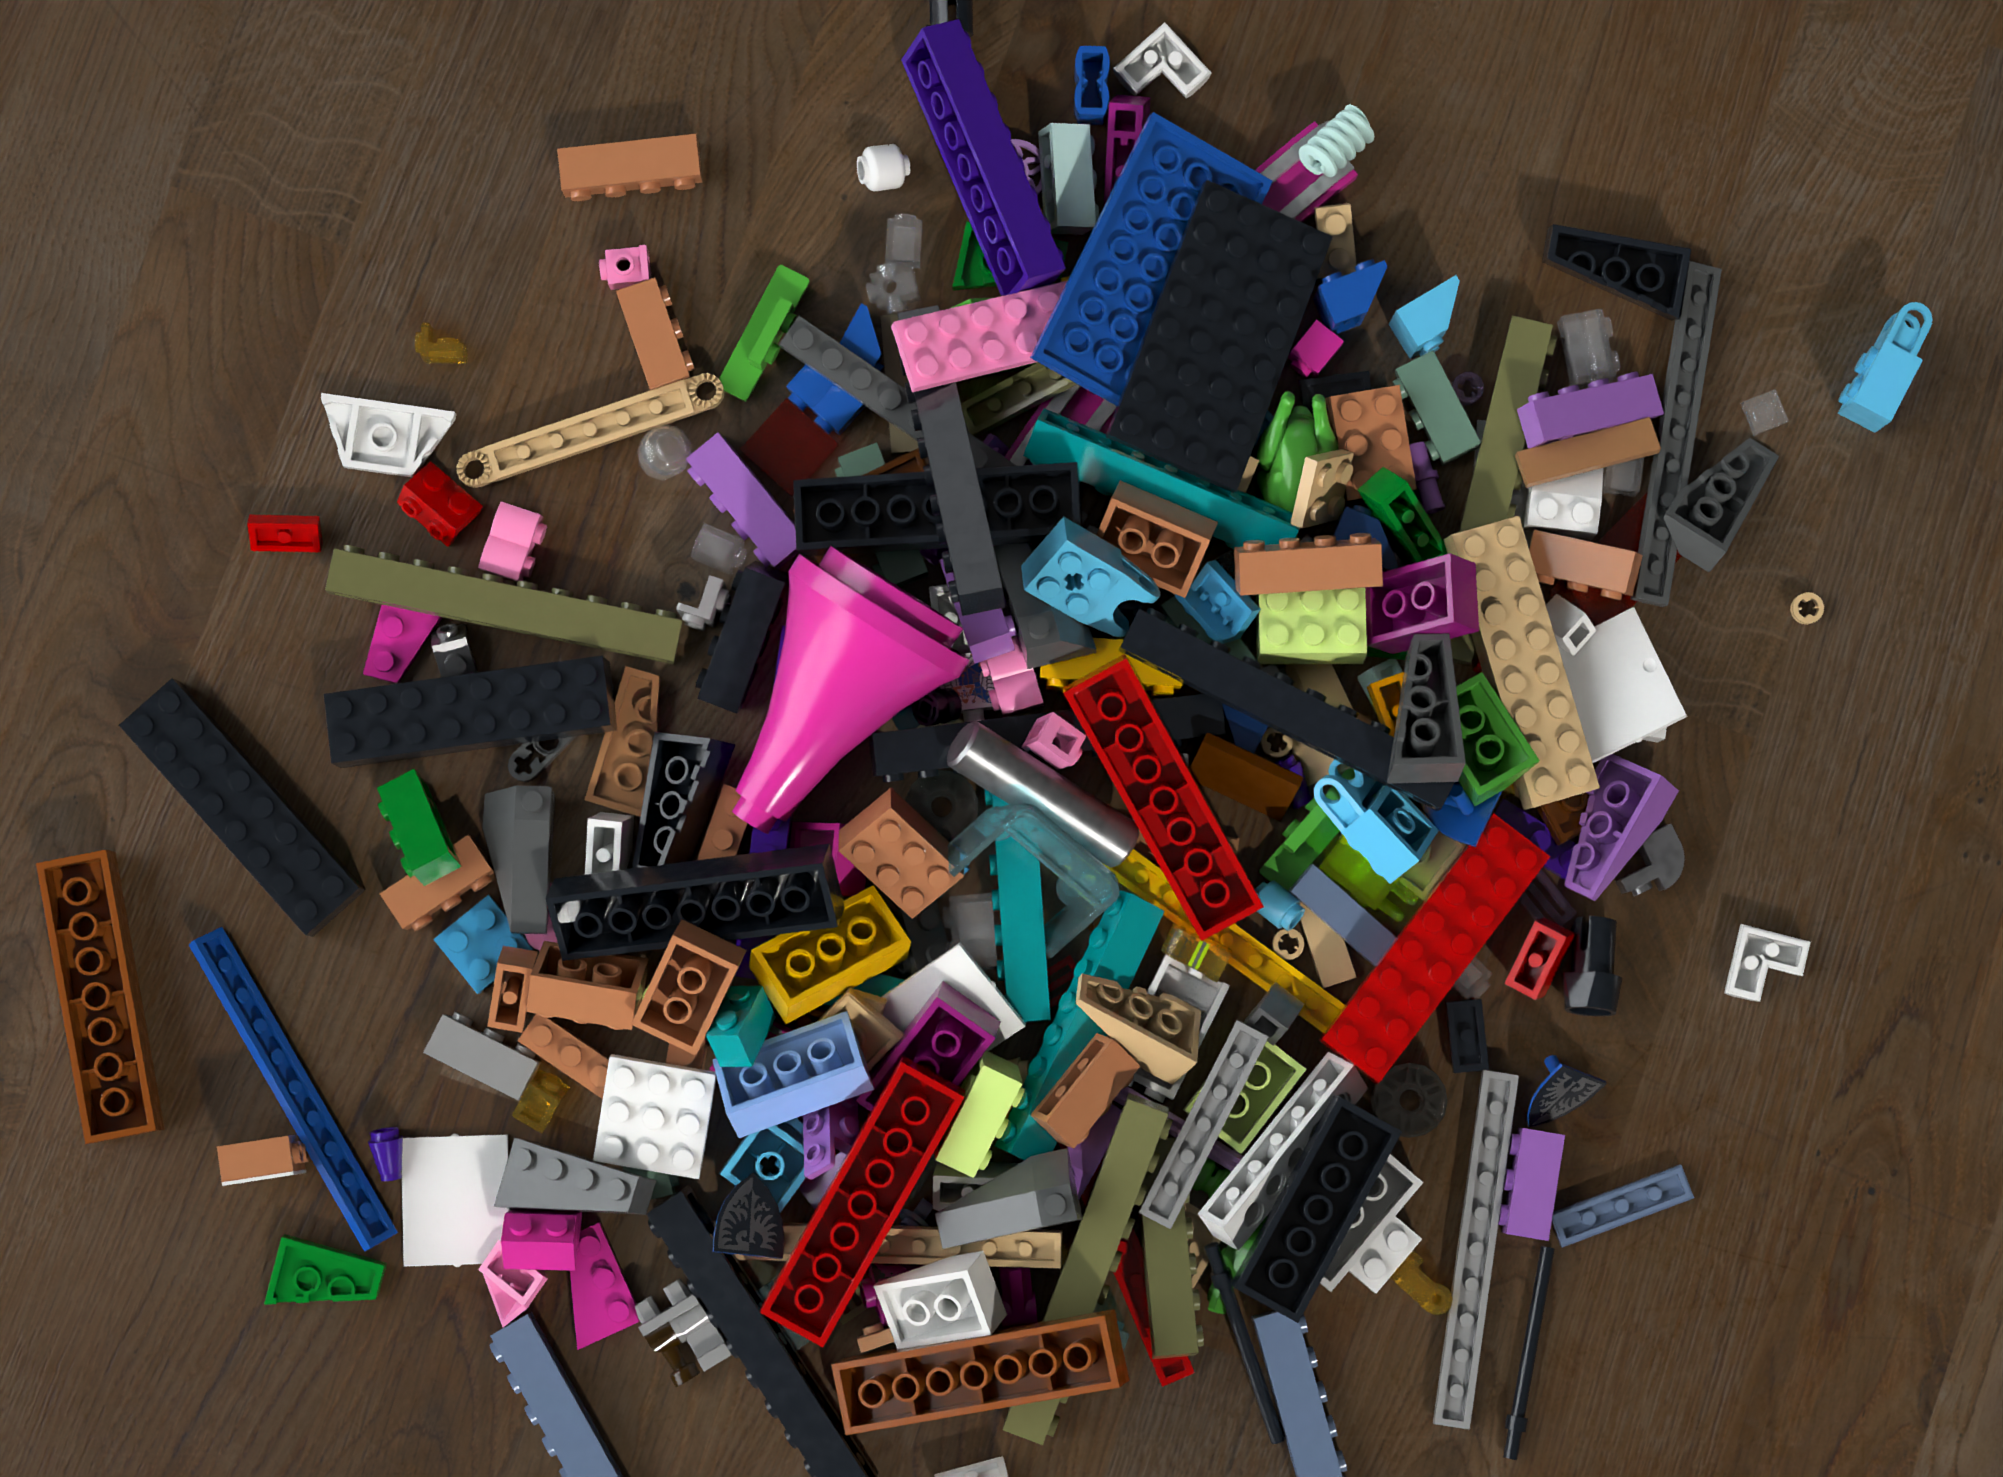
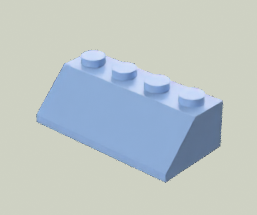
M847 1011L765 1040L752 1067H720L717 1059H712L726 1114L738 1138L874 1090L865 1057Z

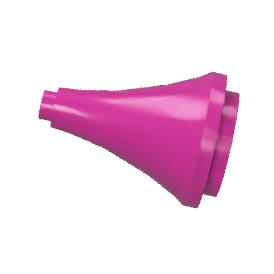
M830 546L820 564L799 554L788 571L789 598L785 637L770 706L752 756L736 788V792L741 797L732 812L746 823L766 834H769L777 819L787 821L806 795L842 757L898 712L941 685L959 678L970 661L952 648L963 630L961 626L833 546Z

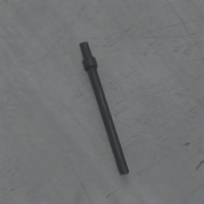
M1218 1242L1210 1243L1204 1248L1213 1271L1210 1273L1214 1288L1219 1289L1271 1444L1281 1443L1285 1438L1234 1288L1230 1285L1234 1279L1230 1267L1225 1265Z
M1541 1246L1512 1410L1511 1414H1507L1505 1429H1508L1503 1457L1517 1460L1522 1432L1526 1433L1528 1418L1525 1417L1555 1252V1248Z

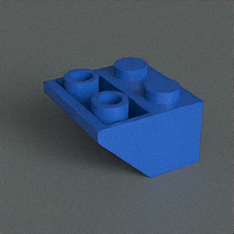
M1374 259L1355 266V272L1345 276L1342 275V272H1336L1322 279L1323 284L1319 285L1313 300L1324 326L1333 333L1339 334L1362 324L1387 269L1385 260L1375 263Z

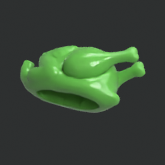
M1289 391L1285 392L1281 397L1272 421L1262 432L1256 448V459L1260 460L1258 465L1262 469L1256 475V483L1261 500L1292 513L1305 458L1339 450L1337 439L1329 424L1326 400L1321 394H1316L1312 398V415L1305 406L1301 405L1293 408L1295 395Z

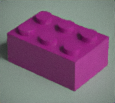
M1449 553L1382 572L1383 586L1365 587L1367 646L1395 654L1409 649L1414 634L1449 633L1450 639L1479 631L1476 563Z

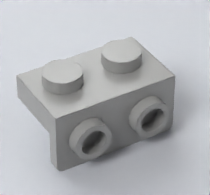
M709 575L699 608L678 602L676 610L682 617V620L685 621V625L703 631L706 625L715 628L719 613H722L725 604L729 603L731 598L723 579Z

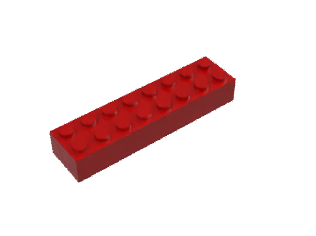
M1126 654L1063 687V693L1200 940L1203 941L1264 908L1259 894Z
M1493 813L1476 847L1466 845L1323 1033L1319 1041L1343 1060L1355 1065L1356 1069L1373 1083H1380L1551 856Z
M902 1056L765 1298L760 1310L761 1314L815 1344L824 1347L964 1100V1089Z

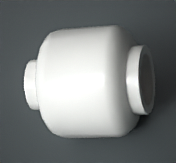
M895 144L867 147L863 151L862 156H859L857 159L859 181L861 184H866L867 188L871 191L900 188L904 183L905 176L910 174L909 158L906 154L903 155L900 148Z

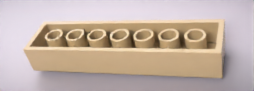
M1519 515L1452 534L1443 539L1447 554L1451 553L1476 563L1479 631L1471 633L1482 672L1540 760L1539 763L1515 781L1523 810L1599 789L1598 779Z

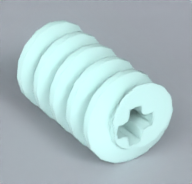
M1349 104L1335 118L1330 120L1326 127L1320 129L1317 135L1311 137L1307 144L1301 146L1298 153L1303 166L1315 175L1323 173L1328 177H1333L1337 174V168H1344L1347 160L1354 159L1356 152L1363 151L1365 143L1373 142L1375 136L1365 114L1356 106Z

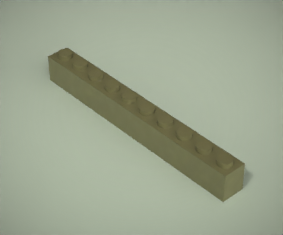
M1513 315L1511 317L1459 532L1512 518L1515 515L1517 504L1510 502L1513 490L1520 491L1523 482L1515 455L1518 451L1528 449L1517 409L1529 403L1528 397L1537 394L1538 389L1545 390L1549 370L1543 369L1546 356H1553L1557 336L1551 335L1552 324ZM1471 633L1450 639L1453 663L1470 667L1473 658L1479 660Z
M344 545L343 550H333L325 591L328 594L673 665L675 662L682 620L676 619L677 613L656 609L654 615L641 612L642 606L622 602L620 608L607 605L608 599L598 596L587 595L586 600L572 598L573 592L564 589L552 588V593L538 591L539 585L530 582L518 581L517 586L504 584L503 577L492 574H483L482 579L468 576L469 570L449 566L447 572L434 569V563L414 559L413 565L399 562L400 556L390 553L379 552L378 557L364 555L365 549L351 545Z
M1128 1093L1082 1214L1083 1219L1079 1222L1042 1322L1093 1313L1096 1304L1103 1306L1110 1285L1105 1284L1106 1277L1109 1271L1116 1272L1123 1252L1117 1250L1121 1238L1128 1240L1135 1222V1219L1130 1218V1214L1134 1204L1141 1206L1148 1187L1142 1184L1147 1171L1150 1173L1154 1172L1160 1153L1155 1151L1159 1138L1166 1140L1173 1122L1172 1119L1167 1118L1169 1107ZM1068 1397L1009 1407L1003 1431L1043 1445L1046 1435L1054 1436L1060 1416L1055 1415L1059 1402L1066 1404Z

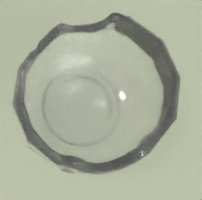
M661 425L649 430L641 439L637 449L639 466L646 475L658 480H666L682 473L689 464L686 458L692 454L691 440L682 429L671 425Z

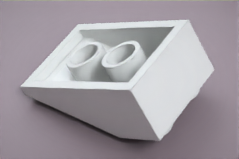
M1604 468L1528 487L1523 531L1534 532V530H1539L1561 536L1592 540L1598 534Z
M984 1251L950 1256L879 1281L874 1285L897 1350L992 1335L1007 1315Z

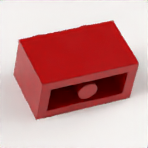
M1545 917L1536 920L1504 984L1534 1000L1544 997L1575 933Z

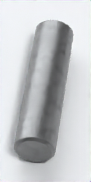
M977 721L968 723L952 742L947 754L949 767L1106 866L1112 868L1120 865L1135 847L1139 836V828L1135 821Z

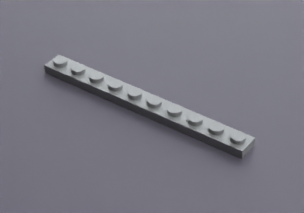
M1482 1070L1451 1288L1452 1297L1450 1296L1433 1424L1470 1430L1519 1075Z

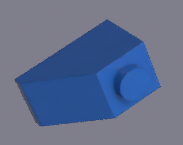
M861 303L840 344L880 372H883L884 365L880 364L882 355L869 310L866 305Z

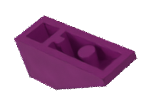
M1117 94L1109 102L1104 205L1150 115L1151 97Z

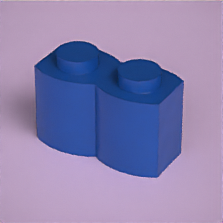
M1080 46L1077 51L1074 69V79L1077 86L1074 97V116L1078 124L1103 125L1105 122L1109 104L1107 81L1110 67L1109 54L1105 46Z
M804 365L786 386L791 393L788 399L802 412L806 408L811 410L817 416L814 422L827 434L835 431L838 435H841L866 407L807 365Z

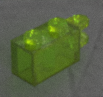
M1343 834L1319 865L1323 873L1338 886L1341 884L1351 892L1350 897L1364 908L1370 906L1374 910L1378 907L1397 922H1401L1405 915L1398 906L1385 898L1390 891L1394 892L1410 905H1414L1418 900L1417 895L1399 881L1401 876L1389 884L1383 876L1375 873L1369 861L1348 844Z

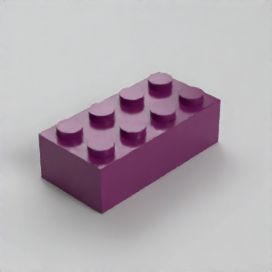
M942 981L903 1031L902 1038L886 1053L870 1074L874 1090L858 1095L856 1102L871 1112L902 1056L958 1086L995 1040L1001 1021Z

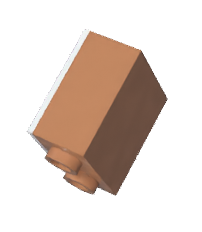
M298 1135L217 1146L222 1186L306 1173L305 1162L310 1160L305 1144L301 1142Z

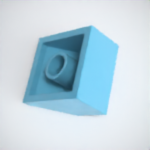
M1456 275L1395 311L1389 326L1410 359L1417 355L1422 356L1432 350L1435 352L1439 349V345L1444 342L1442 337L1449 327L1460 282Z

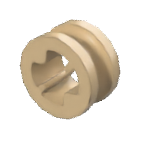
M1806 592L1793 599L1790 611L1792 617L1797 622L1808 625L1822 617L1824 604L1818 595ZM1810 600L1813 601L1815 607H1812V609H1816L1815 615L1808 614L1803 617L1799 613L1802 608L1798 607L1800 601L1804 603Z
M1273 728L1265 731L1260 742L1263 753L1273 759L1286 756L1293 744L1292 738ZM1275 733L1281 734L1283 736L1282 742L1286 744V748L1283 751L1281 748L1278 749V752L1271 751V744L1267 742L1269 735L1274 738Z
M1282 929L1272 939V950L1283 960L1295 959L1303 952L1304 938L1295 929L1290 931ZM1284 934H1287L1290 939L1296 938L1298 946L1293 947L1296 951L1292 954H1288L1287 950L1279 949L1278 942H1283L1280 937Z

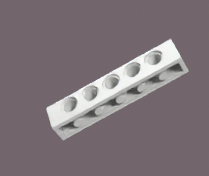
M1327 1052L1199 1211L1198 1215L1215 1238L1238 1251L1271 1211L1332 1097L1339 1096L1355 1105L1367 1091L1368 1087L1355 1065Z

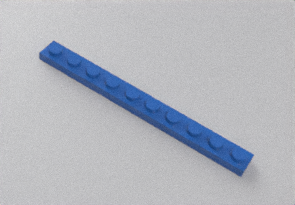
M223 927L193 940L189 944L190 949L299 1139L305 1144L307 1153L364 1252L397 1234L395 1226Z

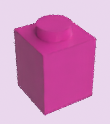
M1316 320L1290 352L1288 359L1292 361L1291 367L1305 378L1308 375L1312 378H1317L1341 348L1344 341Z

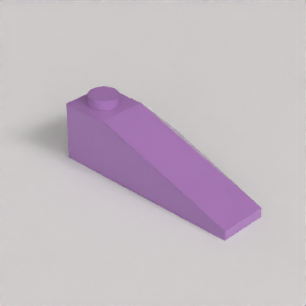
M1614 754L1601 759L1595 769L1600 788L1586 792L1589 798L1586 811L1581 813L1579 824L1582 826L1578 844L1573 847L1565 881V887L1593 901L1597 900L1662 822L1679 791L1662 775Z

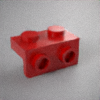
M431 461L403 485L397 500L398 505L401 506L406 515L416 519L428 530L434 539L441 541L447 547L454 543L457 534L476 518L483 508L478 501Z

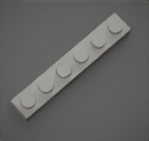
M1236 1021L1139 1211L1140 1214L1169 1229L1172 1228L1269 1036Z

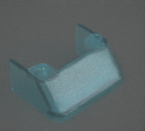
M1022 803L991 807L948 844L949 873L955 877L994 840L1001 841L1010 836L1059 877L1056 882V893L1066 906L1044 925L1046 955L1052 958L1117 900L1120 892L1118 878L1036 806Z

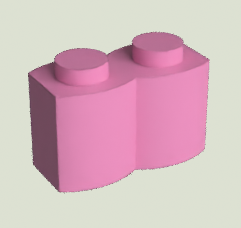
M500 502L478 568L516 582L522 581L524 576L529 578L536 558L531 557L535 543H542L547 529V525L542 523L544 517L541 514Z
M1018 637L1012 638L1014 651L980 662L984 678L991 676L995 689L988 691L994 711L1001 710L1003 717L1044 706L1034 669H1027Z

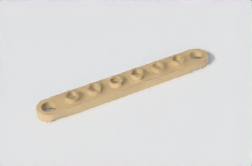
M702 373L499 441L462 455L456 466L457 475L465 485L478 488L717 407L724 398L723 384L715 375ZM704 382L713 383L716 387L714 398L707 401L698 398L697 388L700 384ZM473 460H479L484 465V473L478 479L468 478L465 472L467 464Z

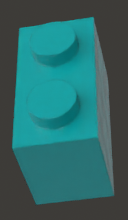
M730 986L706 1034L720 1067L753 1066L776 1018L763 986Z

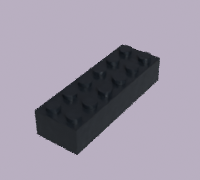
M1333 1096L1230 1285L1298 1323L1402 1131L1339 1096Z

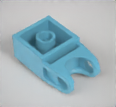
M1918 302L1908 303L1887 320L1874 346H1871L1867 354L1863 353L1854 368V371L1858 373L1857 377L1843 389L1838 399V402L1842 403L1838 412L1839 415L1874 433L1892 421L1923 359L1917 357V354L1933 321L1930 310L1924 304ZM1916 310L1922 314L1924 323L1921 328L1918 319L1907 313L1908 311ZM1905 320L1909 322L1911 328L1906 324Z
M1064 516L1021 565L1023 587L1026 592L1075 620L1116 637H1124L1129 630L1128 619L1117 607L1120 603L1127 600L1154 603L1160 597V590L1152 578L1123 556L1119 548Z
M1333 760L1329 766V775L1321 778L1315 785V800L1346 837L1348 844L1369 861L1375 873L1383 876L1391 884L1420 861L1439 830L1406 795L1354 770V779H1344L1337 769L1338 765L1342 763ZM1327 784L1333 785L1337 789L1340 799H1328L1323 793V786Z
M794 1118L745 1136L718 1174L736 1186L750 1174L754 1173L767 1186L781 1213L806 1178L804 1176L803 1123L798 1118ZM770 1156H773L776 1159L774 1166L778 1169L774 1174L768 1172L765 1176L761 1172L763 1166L760 1164V1161L763 1157L769 1159Z

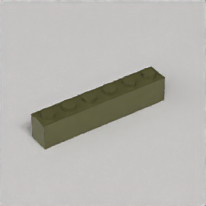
M1176 1138L1158 1140L1155 1151L1159 1152L1160 1156L1154 1172H1146L1142 1184L1148 1187L1141 1206H1138V1211H1140ZM1188 1194L1184 1203L1190 1202V1194ZM1184 1204L1171 1229L1139 1213L1152 1359L1195 1356L1199 1353L1198 1347L1204 1346L1202 1325H1196L1195 1311L1200 1310V1296L1198 1289H1192L1191 1275L1197 1274L1195 1253H1189L1188 1239H1193L1191 1217H1185Z

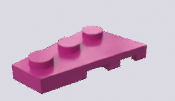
M381 605L363 675L396 684L400 683L422 650V646L433 629H436L442 618Z
M601 1222L580 1231L576 1271H570L577 1350L640 1322L634 1307L637 1303Z

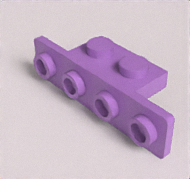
M858 1096L803 1115L804 1176L812 1180L835 1166V1148L845 1154L850 1150L859 1134L858 1102H856Z

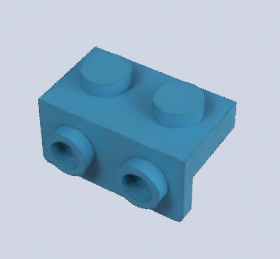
M1216 560L1205 564L1191 584L1186 598L1175 595V598L1183 605L1185 612L1193 616L1203 627L1207 636L1222 644L1240 639L1261 610L1248 595L1240 596L1236 590L1235 580Z

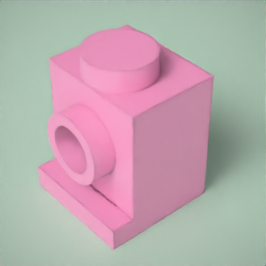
M646 245L605 250L606 259H599L601 280H608L610 290L622 289L651 279L650 257ZM629 261V269L626 271L619 270V262Z
M1054 712L1037 718L1021 748L1026 751L1031 750L1059 770L1067 766L1071 767L1079 760L1083 749L1080 747L1086 735Z

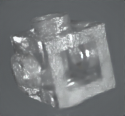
M896 261L876 266L877 272L869 274L871 283L866 284L869 301L871 304L877 303L878 309H887L888 314L899 313L908 310V303L921 300L914 268L911 264L897 266ZM896 283V290L888 293V286Z

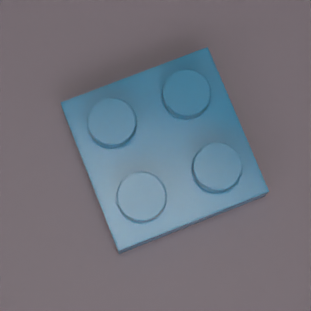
M487 895L433 939L477 994L482 993L494 983L497 962L503 945L534 950L522 934L511 933L506 914L490 895Z

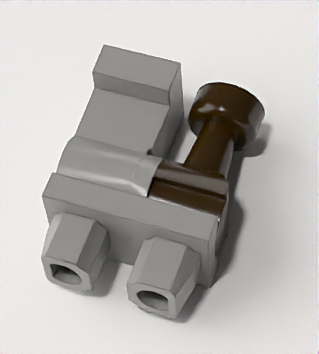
M680 1278L663 1288L672 1306L661 1312L652 1296L647 1297L634 1306L641 1322L638 1328L643 1337H645L649 1346L654 1351L662 1353L674 1370L670 1374V1379L675 1387L684 1384L700 1373L694 1362L686 1363L678 1346L683 1342L687 1341L703 1371L708 1370L732 1355L727 1348L724 1335L708 1319L707 1309L701 1299L696 1298Z

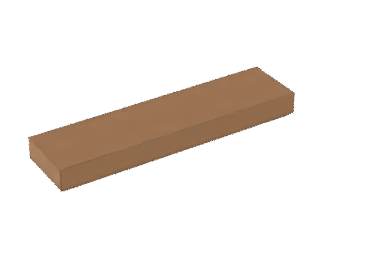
M1648 417L1518 451L1515 458L1525 487L1528 488L1654 455L1660 452L1661 447L1652 421Z

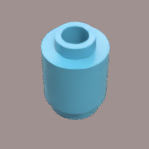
M1274 880L1268 884L1262 882L1256 888L1264 905V908L1257 912L1278 929L1282 927L1287 931L1293 929L1305 913V909L1300 905V900Z

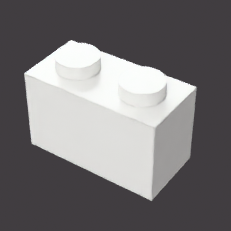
M1395 1216L1349 1272L1372 1292L1377 1293L1422 1238Z

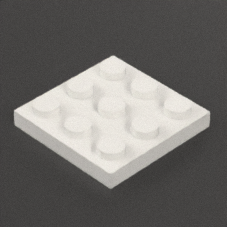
M611 1054L593 1161L699 1179L715 1089L716 1072Z

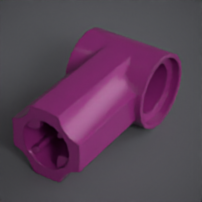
M999 1267V1279L1002 1290L1000 1297L1007 1314L1002 1320V1327L1038 1323L1035 1291L1032 1292L1030 1268Z

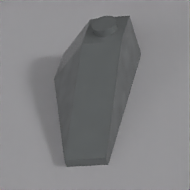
M1749 438L1723 457L1711 469L1703 472L1691 484L1683 487L1677 493L1663 517L1679 554L1707 572H1710L1727 552L1779 456Z
M1030 543L994 545L993 548L1001 582L1027 669L1096 653L1095 643L1088 625L1075 620L1024 590L1021 565L1035 550Z
M516 785L485 794L483 831L511 933L547 934L548 906L545 898L550 889L556 804L554 791L549 786Z
M1068 1148L1033 1155L935 1213L942 1249L1082 1220L1083 1217Z

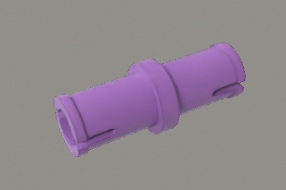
M1424 441L1410 444L1415 482L1422 507L1427 515L1445 509V504H1443L1436 481L1439 476L1437 470L1432 468Z

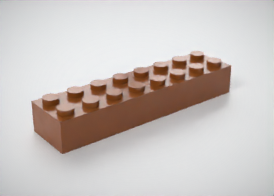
M101 850L36 863L85 1144L165 1130L116 852Z
M1115 1309L995 1330L992 1335L898 1350L894 1348L844 1357L831 1364L845 1435L1120 1388L1129 1381Z

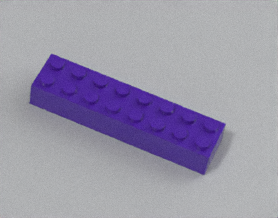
M959 19L923 27L901 61L1001 296L1053 284L1065 270L1063 253L1056 247L1051 235L1050 223L1042 214L1036 190L1027 179L1023 160L1015 151L1009 127L1003 123L998 111L997 99L990 92L985 81L983 66L976 60L971 48L969 34L964 31Z

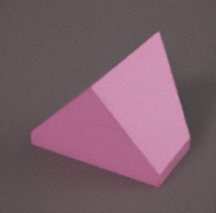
M499 1240L478 1269L483 1273L503 1328L529 1307L548 1279L544 1270L504 1269L501 1241Z

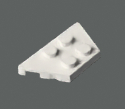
M321 393V401L330 422L329 425L338 447L342 465L348 469L412 478L419 472L456 419L454 411Z

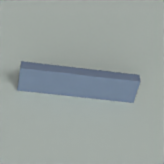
M1310 864L1288 890L1373 966L1377 964L1396 939L1388 929L1314 864Z
M1679 1164L1553 1211L1551 1224L1560 1247H1565L1691 1200L1694 1196L1683 1167Z

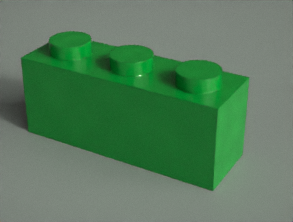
M1382 467L1358 489L1363 500L1373 512L1374 517L1380 521L1385 535L1403 562L1411 565L1447 554L1443 539L1406 480Z
M415 769L377 788L382 800L378 803L379 810L384 819L392 824L393 829L389 831V834L397 849H402L405 857L401 858L400 861L410 878L415 876L423 886H426L462 867L429 786Z

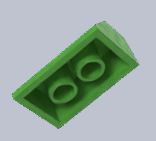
M1483 672L1456 687L1466 762L1458 781L1474 806L1506 789L1540 761Z

